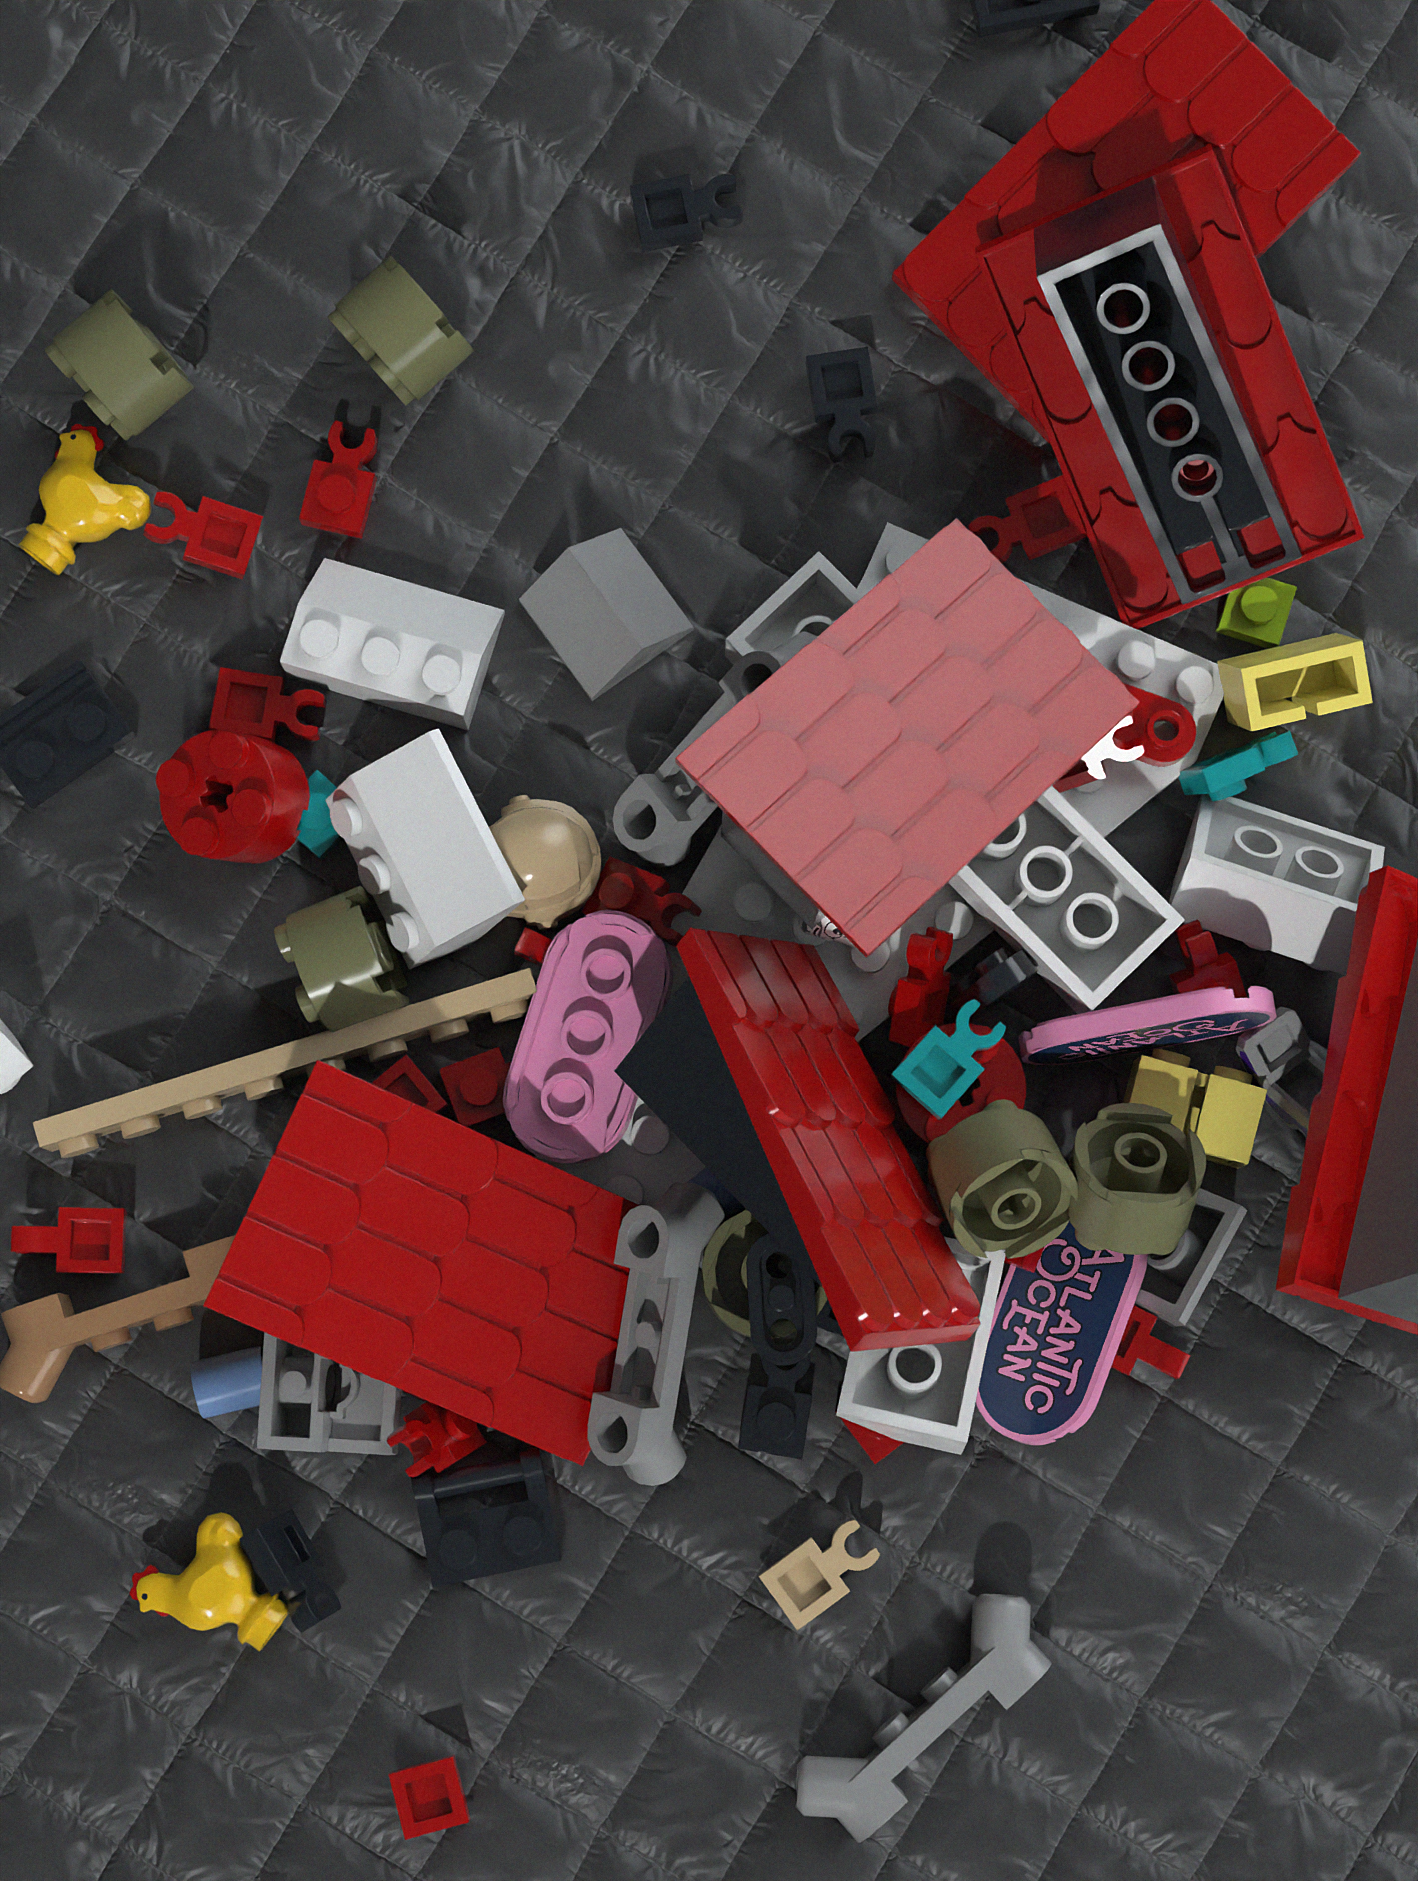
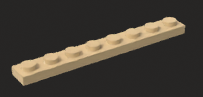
M530 968L395 1009L335 1032L330 1030L35 1121L33 1126L39 1147L51 1152L59 1150L61 1158L77 1156L99 1148L97 1138L121 1130L124 1139L134 1138L160 1129L159 1118L183 1111L185 1119H194L215 1113L223 1109L220 1099L245 1092L247 1100H255L276 1094L285 1089L282 1082L284 1079L307 1073L309 1079L317 1060L345 1071V1060L364 1054H369L371 1062L389 1059L408 1051L406 1041L429 1034L432 1043L450 1040L469 1032L467 1022L491 1015L494 1024L527 1015L528 1003H531L533 994L537 992Z

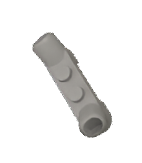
M801 632L772 651L749 652L733 665L718 683L725 691L654 774H639L619 798L614 808L613 825L619 841L629 850L635 851L648 865L657 868L673 867L686 858L690 853L691 836L718 806L675 763V758L746 695L751 694L805 645L810 644L817 638L816 635Z
M676 1182L669 1187L655 1206L639 1205L629 1210L622 1220L618 1233L614 1264L630 1268L611 1389L609 1392H594L592 1395L588 1420V1441L592 1452L599 1461L608 1466H623L630 1479L644 1485L654 1486L670 1481L683 1468L687 1458L684 1447L673 1428L701 1251L708 1244L715 1231L725 1222L723 1207L719 1199L710 1190L695 1183Z
M979 1595L972 1602L970 1661L957 1673L948 1666L937 1674L920 1692L927 1701L908 1718L899 1711L885 1722L872 1736V1739L878 1746L864 1759L806 1756L797 1764L795 1807L803 1816L837 1818L857 1843L864 1841L908 1802L905 1794L892 1779L979 1698L989 1691L1007 1710L1047 1672L1052 1664L1045 1654L1030 1640L1031 1605L1023 1596Z

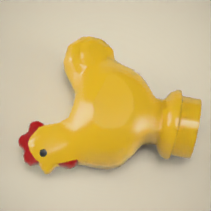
M75 424L69 433L60 434L61 446L55 452L56 461L41 478L38 489L43 508L46 512L44 522L42 524L32 523L27 525L26 530L28 533L18 544L27 554L58 576L68 564L73 565L75 563L76 555L73 547L77 543L101 541L120 528L134 530L143 526L152 514L149 495L139 487L110 484L94 471L96 454L104 447V441L98 437V430L94 426L85 427L82 424Z
M219 1512L207 1515L199 1525L196 1536V1557L180 1575L160 1573L156 1566L151 1564L143 1572L133 1574V1587L130 1589L129 1595L133 1600L139 1601L141 1612L145 1613L155 1610L162 1617L171 1615L187 1627L201 1631L218 1628L227 1623H235L238 1627L237 1638L241 1644L247 1642L259 1652L272 1638L289 1614L287 1604L278 1599L279 1593L271 1596L270 1592L262 1595L256 1592L254 1570L250 1559L240 1545L239 1539L243 1537L240 1524L227 1513Z

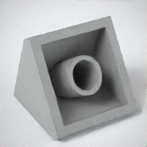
M621 528L568 547L519 598L521 605L591 701L598 698L694 630L688 618Z
M1200 1188L1188 1228L1179 1239L1175 1250L1165 1255L1148 1254L1145 1276L1134 1305L1157 1316L1158 1320L1171 1327L1185 1326L1248 1210L1237 1203Z

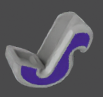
M1279 1007L1276 1009L1277 1017L1272 1022L1247 1030L1238 1037L1236 1051L1245 1071L1253 1076L1252 1082L1254 1086L1267 1089L1265 1101L1286 1125L1292 1129L1300 1130L1307 1138L1312 1101L1314 1096L1321 1091L1326 1062L1311 1048V1040L1296 1012L1289 1008Z

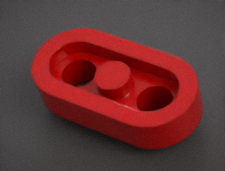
M1123 683L1140 704L1132 711L1133 723L1116 729L1113 733L1114 737L1124 742L1142 737L1145 752L1136 760L1149 765L1166 767L1182 760L1192 748L1196 738V724L1191 713L1178 702ZM1167 721L1172 724L1175 729V738L1169 741L1159 739L1154 733V723Z

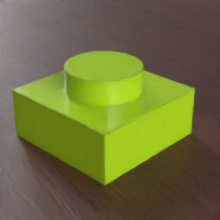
M1267 577L1227 593L1215 632L1268 649L1278 647L1297 587Z

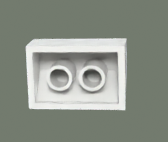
M324 558L299 600L280 663L290 679L469 730L505 611Z
M439 728L425 733L353 773L325 800L330 809L332 825L336 832L345 839L358 865L360 881L365 890L373 895L386 921L388 937L392 945L401 952L409 969L471 946L525 901Z
M1202 794L1173 881L1169 904L1185 919L1184 924L1198 919L1202 930H1209L1243 941L1249 947L1257 950H1270L1303 961L1308 966L1317 970H1330L1346 976L1358 897L1361 889L1368 884L1369 873L1383 867L1385 847L1234 797L1211 801L1209 794Z
M944 1237L979 1301L980 1313L978 1319L981 1325L967 1341L850 1352L836 1415L898 1441L961 1455L968 1441L1006 1256L1004 1252L1006 1250L985 1251L988 1258L978 1257L965 1250L958 1240Z

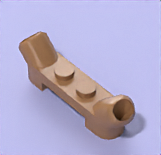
M236 1235L183 1251L190 1277L76 1315L69 1295L59 1293L1 1313L11 1345L0 1364V1387L28 1402L35 1404L43 1402L50 1396L75 1347L91 1342L94 1352H98L131 1341L129 1329L154 1322L156 1331H162L194 1320L191 1309L204 1305Z

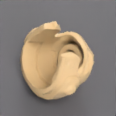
M527 795L511 798L509 805L501 809V818L489 827L525 898V901L507 916L523 918L526 925L537 926L540 931L551 930L558 926V921L578 911L592 897L600 879V847L595 833L587 820L572 807L557 801L530 799Z

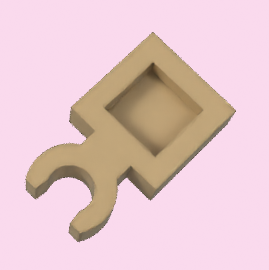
M855 1519L845 1521L836 1528L831 1538V1546L823 1552L812 1537H809L758 1575L797 1631L850 1592L840 1578L842 1573L848 1569L854 1571L865 1570L878 1560L880 1553L875 1547L860 1557L850 1556L846 1552L844 1543L847 1536L860 1527Z

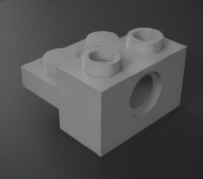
M264 1332L257 1449L396 1455L398 1454V1444L390 1447L387 1443V1438L400 1426L402 1390Z

